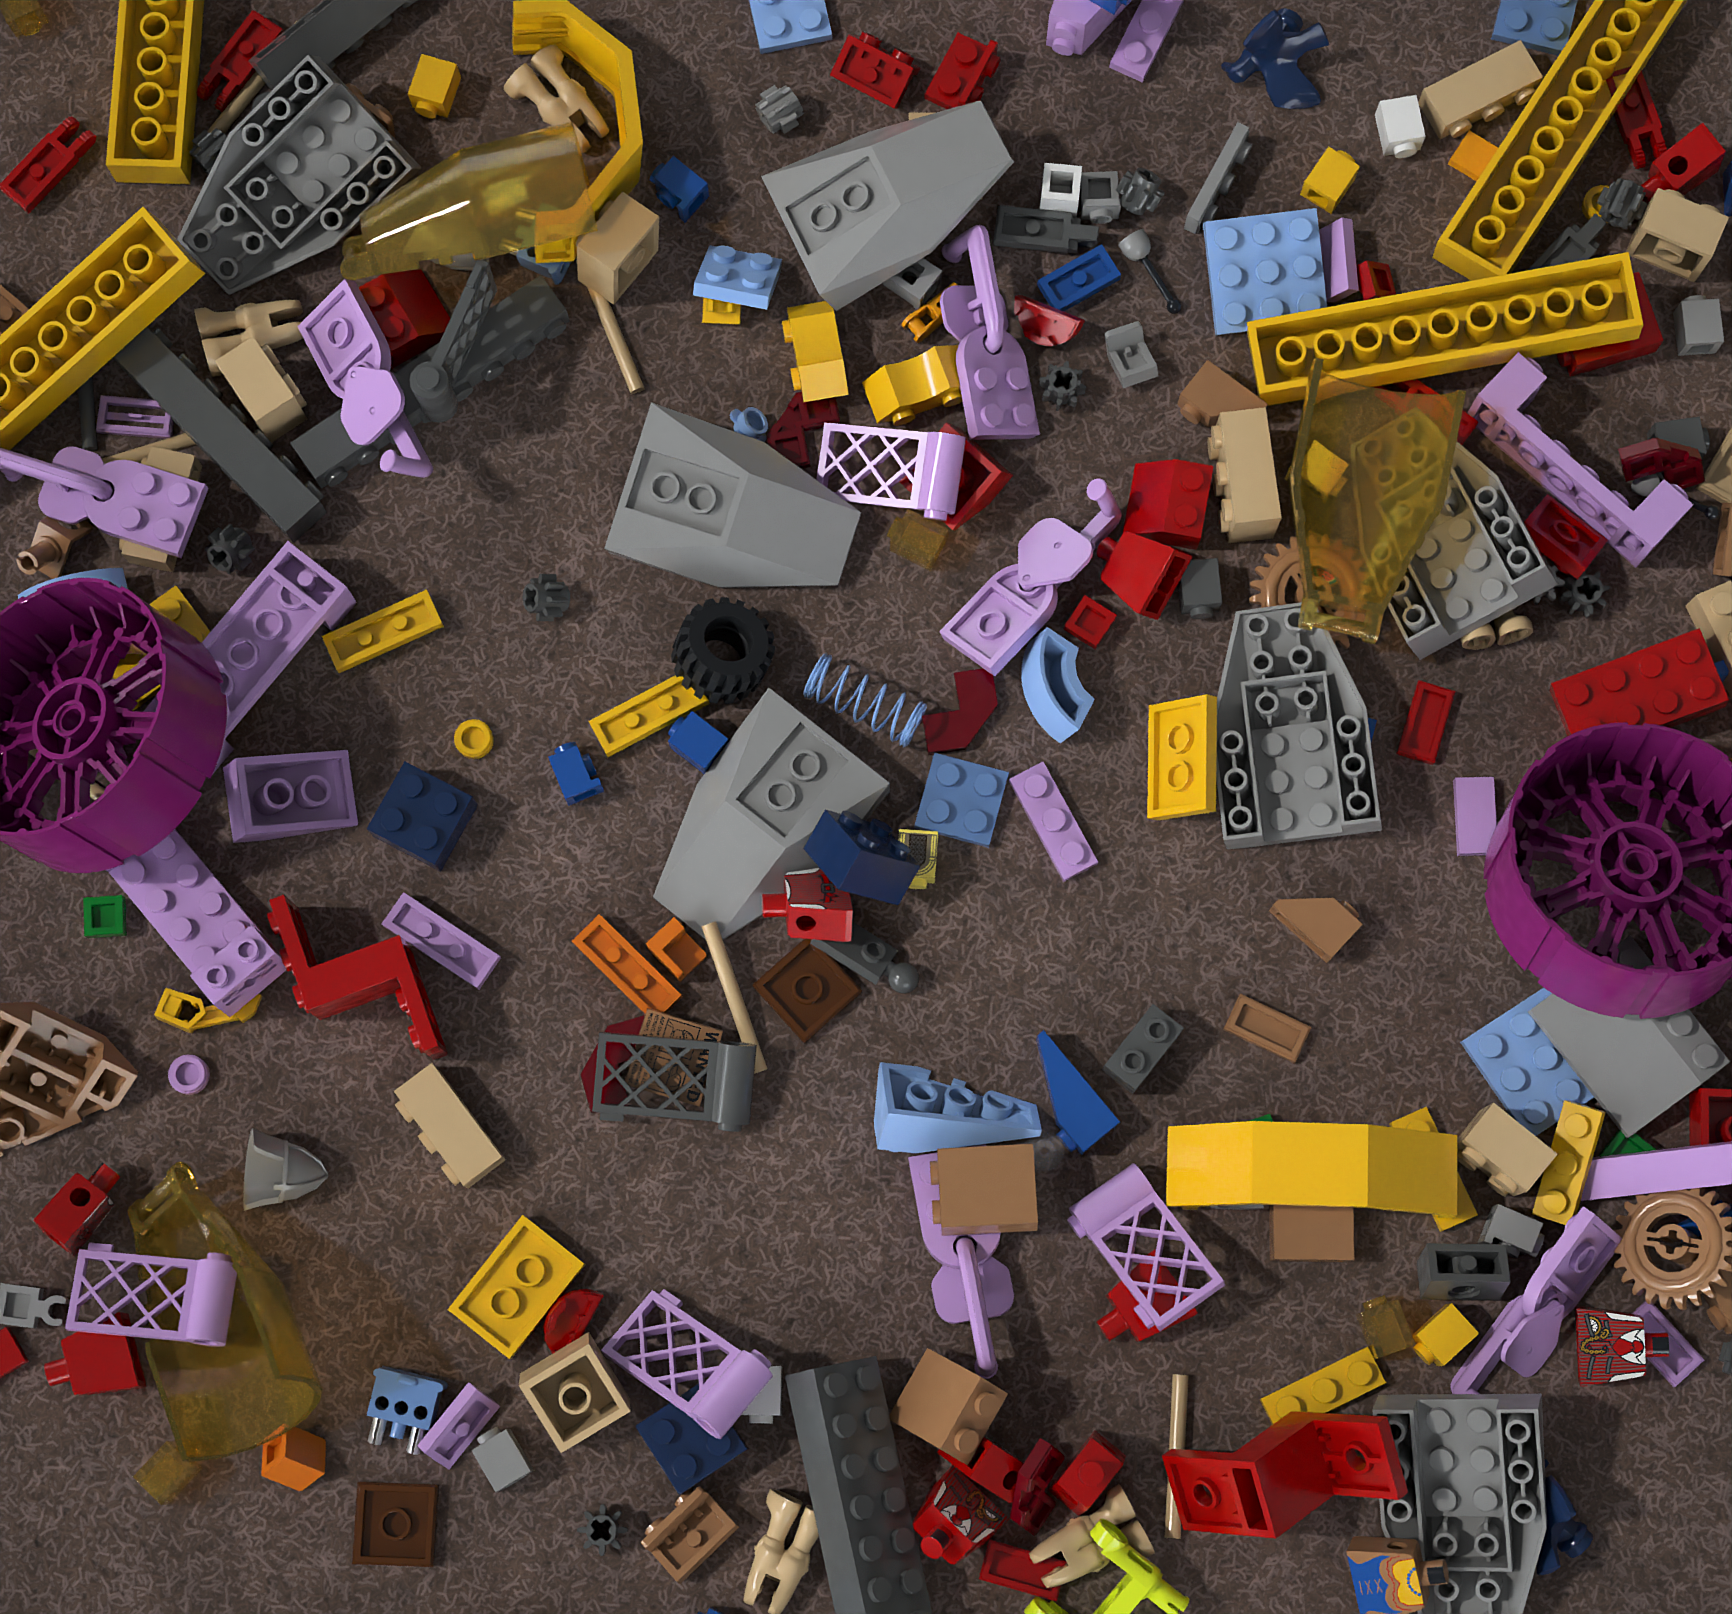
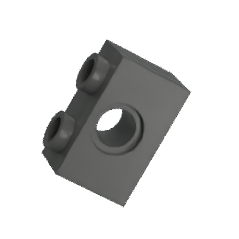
M1152 1004L1104 1065L1102 1071L1133 1094L1177 1039L1184 1027L1156 1005Z
M1427 1243L1417 1260L1420 1299L1499 1301L1511 1282L1506 1245Z

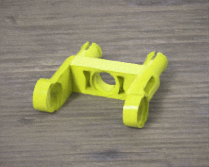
M1101 1518L1091 1529L1090 1535L1103 1549L1101 1553L1123 1569L1126 1575L1093 1614H1130L1139 1602L1146 1598L1167 1614H1180L1178 1612L1179 1609L1184 1612L1190 1599L1162 1579L1163 1574L1160 1568L1128 1544V1539L1118 1527L1110 1521ZM1034 1597L1024 1609L1025 1614H1069L1054 1601L1047 1602L1040 1597Z

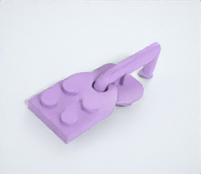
M975 225L957 236L949 244H945L941 250L943 257L952 263H958L962 258V254L968 250L975 286H950L942 292L940 297L944 327L960 342L956 352V367L969 439L1034 438L1040 435L1026 357L1017 340L1006 331L1008 329L1007 312L1004 299L998 290L988 231L985 226Z
M344 279L297 327L329 388L335 395L343 399L341 421L351 440L359 445H369L388 428L402 456L397 455L394 450H387L380 459L381 470L421 478L428 477L433 472V466L403 411L405 397L395 375L390 372L391 353L388 342L356 282Z
M0 447V471L5 474L7 480L15 482L21 479L23 475H27L44 481L38 497V504L41 511L49 518L72 525L89 518L98 529L110 536L182 558L209 489L204 483L131 460H115L104 464L103 459L97 453L78 447L63 448L55 455L52 464Z
M1094 479L1087 487L1088 497L1091 500L1097 501L1101 509L1088 525L1078 533L1056 518H1046L1037 522L1019 541L1018 564L1005 567L994 574L939 631L946 642L993 676L1000 672L1051 618L1058 602L1057 588L1063 582L1072 580L1090 562L1093 551L1119 524L1122 517L1121 510L1103 479Z
M986 1144L974 1145V1146H968V1147L986 1146ZM937 1152L908 1157L923 1241L930 1255L942 1264V1267L931 1283L936 1312L942 1320L951 1324L970 1322L977 1357L974 1369L977 1375L984 1379H989L997 1373L998 1364L995 1358L988 1318L998 1317L1008 1312L1014 1300L1009 1269L992 1257L999 1244L1001 1233L942 1236L941 1224L933 1225L932 1200H940L939 1185H931L930 1161H938Z
M1584 1206L1578 1214L1572 1216L1566 1223L1564 1233L1554 1247L1549 1248L1543 1254L1540 1266L1529 1280L1524 1294L1506 1305L1456 1373L1451 1382L1452 1394H1480L1477 1390L1500 1359L1523 1377L1534 1375L1555 1349L1562 1319L1575 1308L1614 1255V1251L1622 1238Z

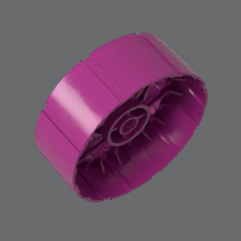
M97 578L61 580L37 589V592L27 597L22 596L0 612V841L33 860L58 871L92 873L108 870L124 864V859L132 855L141 856L160 843L184 820L201 797L202 793L199 790L206 777L211 779L223 746L227 722L226 695L221 692L220 683L223 682V679L213 656L196 637L123 586L119 588L110 581ZM127 654L146 655L138 661V665L117 679H112L119 660L125 659ZM81 671H83L82 676L73 678V677H75L77 674H79ZM159 684L161 685V689L157 693V700L159 702L156 712L132 711L138 704L137 699ZM136 739L141 740L132 756L134 758L129 764L125 760L127 755L123 745L136 743ZM37 749L36 759L27 771L29 751ZM100 772L111 784L105 788L104 794L90 804V784H94L97 773ZM56 779H58L59 781L61 780L60 808H58L57 821L45 819L40 811L45 804L42 801Z
M1627 722L1598 725L1573 733L1548 748L1540 760H1535L1523 776L1491 837L1485 857L1483 879H1487L1488 888L1485 892L1488 912L1500 940L1524 971L1529 969L1539 978L1538 984L1557 997L1591 1012L1623 1018L1626 1014L1639 1015L1640 1019L1668 1016L1690 1009L1712 997L1722 988L1727 979L1730 980L1732 978V762L1728 760L1730 757L1705 741L1679 730L1644 723L1642 726L1628 725ZM1652 791L1658 792L1661 795V801L1650 797V793ZM1605 801H1615L1637 806V809L1640 810L1638 818L1632 822H1623L1621 819H1617ZM1570 810L1575 816L1579 815L1592 833L1590 838L1584 837L1582 839L1555 832L1556 829L1545 825L1551 818L1555 819ZM1664 819L1679 826L1692 840L1681 843L1673 841L1661 830ZM1724 850V853L1718 854L1717 851ZM1545 858L1572 865L1571 869L1579 874L1574 880L1551 889L1549 887L1536 891L1533 876L1530 877L1529 870L1532 866V860L1543 861ZM1602 865L1607 869V872L1603 871ZM1701 866H1705L1706 869L1711 868L1720 896H1713L1690 883L1691 880L1683 875L1684 872ZM1629 869L1637 870L1639 874H1635L1631 872ZM1652 886L1656 887L1660 894H1656ZM1584 905L1585 908L1599 905L1598 920L1600 922L1594 937L1590 940L1586 949L1572 941L1573 937L1556 923L1561 915ZM1679 909L1703 923L1701 927L1711 933L1704 947L1701 946L1689 954L1684 942H1680L1670 917L1672 915L1671 911L1677 912ZM1632 919L1641 931L1645 930L1654 953L1652 958L1654 965L1645 966L1643 969H1635L1633 965L1616 962L1619 953L1618 944L1624 930Z

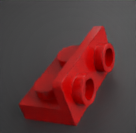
M862 31L860 36L849 34L830 76L893 109H897L913 75H918L921 69L912 64L914 57L897 48H894L892 53L881 48L882 40L867 32Z
M958 32L928 86L924 99L947 110L980 101L984 93V88L981 85L985 77L992 78L1001 60V57L997 56L998 42L991 39L986 46Z

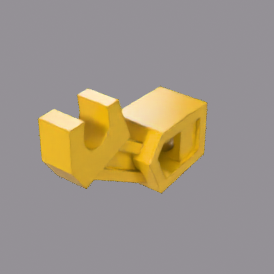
M165 988L154 1015L158 1020L192 1034L196 1029L238 1020L242 1023L246 1022L255 1015L262 995L257 994L233 1016L229 1017L214 1005L205 1007L201 998ZM184 1004L192 1005L194 1009L200 1008V1012L196 1013L189 1022L188 1020L182 1021L178 1019Z

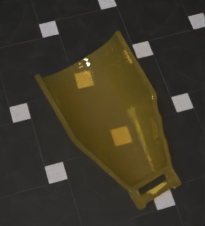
M569 121L461 148L359 214L362 234L350 237L343 243L342 254L344 258L340 264L342 276L348 280H358L374 275L413 270L420 267L419 261L436 258L439 259L440 265H447L454 262L452 256L472 253L474 260L486 259L598 231L588 194V188L591 185L573 122Z
M1315 358L1310 366L1288 477L1303 591L1298 628L1312 630L1313 627L1362 637L1363 642L1375 644L1379 637L1383 613L1405 576L1407 567L1417 549H1420L1426 533L1444 506L1466 391L1457 390L1442 395L1412 394L1367 387L1327 374L1322 370L1324 359ZM1318 605L1341 611L1366 614L1365 620L1362 622L1317 612Z
M176 1162L167 1170V1177L144 1199H137L128 1207L127 1212L134 1230L137 1255L200 1260L207 1259L208 1253H223L232 1257V1267L237 1272L225 1346H205L184 1341L151 1339V1341L145 1343L146 1356L182 1461H203L225 1458L248 1451L282 1436L304 1421L317 1407L321 1399L322 1386L284 1284L203 1191L199 1190L192 1169L184 1162ZM173 1193V1195H172L169 1199H167V1200L154 1212V1210H155L168 1196H170V1195ZM137 1265L139 1281H146L151 1277V1274L144 1265ZM151 1266L155 1273L162 1268ZM173 1268L161 1278V1281L171 1294L186 1284L188 1269ZM157 1282L146 1289L147 1304H144V1306L150 1312L168 1298ZM183 1296L177 1300L181 1307L183 1302ZM171 1304L157 1315L154 1320L162 1330L178 1331L180 1313ZM149 1322L150 1328L155 1329V1328L152 1326V1324Z

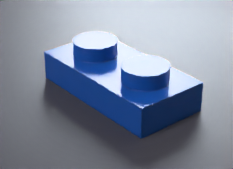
M1101 244L1040 278L1037 281V286L1051 307L1064 312L1119 281L1121 273Z

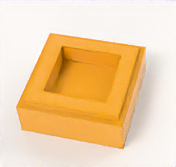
M1469 130L1450 158L1448 165L1477 182L1498 147Z

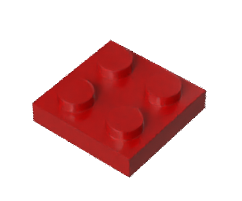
M1548 494L1524 521L1539 551L1550 558L1560 571L1571 574L1576 579L1582 575L1608 541L1607 538Z

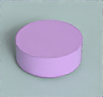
M182 1055L172 1062L168 1071L171 1086L178 1092L186 1095L202 1091L207 1085L210 1076L207 1064L195 1055Z

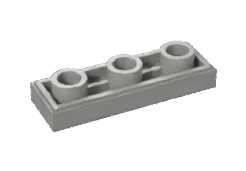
M1237 122L1186 217L1185 230L1196 234L1199 233L1203 222L1213 221L1219 208L1214 205L1219 194L1227 195L1236 176L1231 173L1236 162L1243 165L1251 150L1252 144L1247 142L1250 132L1249 127Z

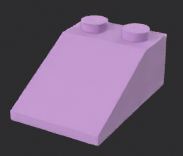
M348 750L235 758L223 767L233 843L271 840L358 825Z

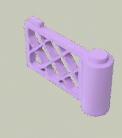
M824 422L817 481L828 487L829 476L839 469L847 483L834 493L846 502L923 510L924 518L946 521L947 514H955L966 437L941 432H918ZM835 432L846 433L853 443L840 456L833 449ZM855 434L863 436L858 440ZM878 436L887 448L872 460L863 446L873 437ZM889 438H898V439H897L895 442L892 443ZM908 440H919L917 456L907 464L898 452V449ZM858 451L867 466L853 477L844 463ZM893 455L902 469L887 481L878 466ZM873 472L882 486L871 496H866L858 484ZM906 475L913 484L911 500L899 499L892 489ZM852 489H853L854 492L856 493V494H847V493H848L849 491H851ZM887 492L890 498H884L882 496Z
M1132 1163L1069 1207V1211L1072 1214L1067 1219L1069 1225L1080 1239L1086 1235L1094 1243L1139 1303L1133 1309L1148 1329L1155 1325L1159 1331H1162L1225 1286L1222 1277L1160 1199L1136 1164ZM1153 1207H1156L1162 1215L1160 1230L1139 1228L1141 1216ZM1168 1224L1170 1225V1227L1173 1229L1174 1232H1172V1231H1167V1225H1168ZM1116 1233L1130 1235L1127 1253L1110 1251L1104 1242ZM1137 1236L1158 1238L1155 1256L1134 1254ZM1165 1239L1183 1242L1185 1245L1183 1260L1162 1257ZM1190 1254L1193 1255V1257L1197 1260V1262H1196V1261H1189V1260H1190ZM1118 1260L1125 1261L1124 1268L1121 1266ZM1132 1262L1153 1264L1150 1283L1133 1281L1131 1279ZM1160 1265L1181 1268L1178 1286L1157 1284ZM1188 1269L1205 1271L1211 1279L1210 1282L1200 1289L1185 1287ZM1140 1290L1148 1291L1147 1299ZM1155 1292L1175 1294L1174 1307L1162 1316H1159L1152 1307Z
M89 1243L88 1250L79 1249L65 1326L66 1330L184 1341L205 1346L218 1347L226 1345L238 1265L231 1262L232 1256L223 1253H208L207 1259L191 1260L113 1252V1245ZM88 1260L103 1261L112 1272L94 1287L86 1278ZM111 1262L123 1264L116 1269ZM133 1265H144L151 1274V1277L132 1291L121 1275ZM151 1266L162 1268L155 1273ZM173 1268L188 1269L186 1284L171 1294L161 1281V1278ZM115 1279H118L128 1295L109 1309L98 1292ZM157 1282L168 1298L148 1312L137 1296ZM84 1284L89 1290L85 1294H83ZM94 1296L105 1313L92 1323L78 1322L80 1306ZM183 1296V1302L181 1307L177 1300ZM133 1300L145 1316L131 1327L122 1326L114 1314ZM171 1304L180 1313L178 1331L162 1330L154 1320L157 1315ZM110 1318L115 1325L103 1323ZM150 1322L155 1329L142 1327Z
M665 1289L660 1294L652 1290L601 1351L605 1357L692 1417L709 1434L715 1438L722 1439L773 1377L769 1370L772 1364L763 1354L755 1349L750 1353L745 1350H739L679 1309L683 1305L682 1301ZM655 1306L666 1312V1324L646 1327L645 1317ZM691 1329L695 1332L696 1344L675 1348L674 1332ZM667 1333L668 1349L647 1353L646 1337ZM702 1337L709 1342L702 1343ZM640 1338L641 1354L623 1357L617 1352L625 1341ZM720 1349L727 1354L719 1366L704 1368L703 1352ZM697 1353L698 1370L677 1373L676 1357ZM669 1359L670 1375L654 1378L649 1375L648 1362ZM636 1364H641L642 1369L636 1366ZM699 1379V1390L689 1402L678 1395L677 1383ZM671 1384V1390L665 1385Z

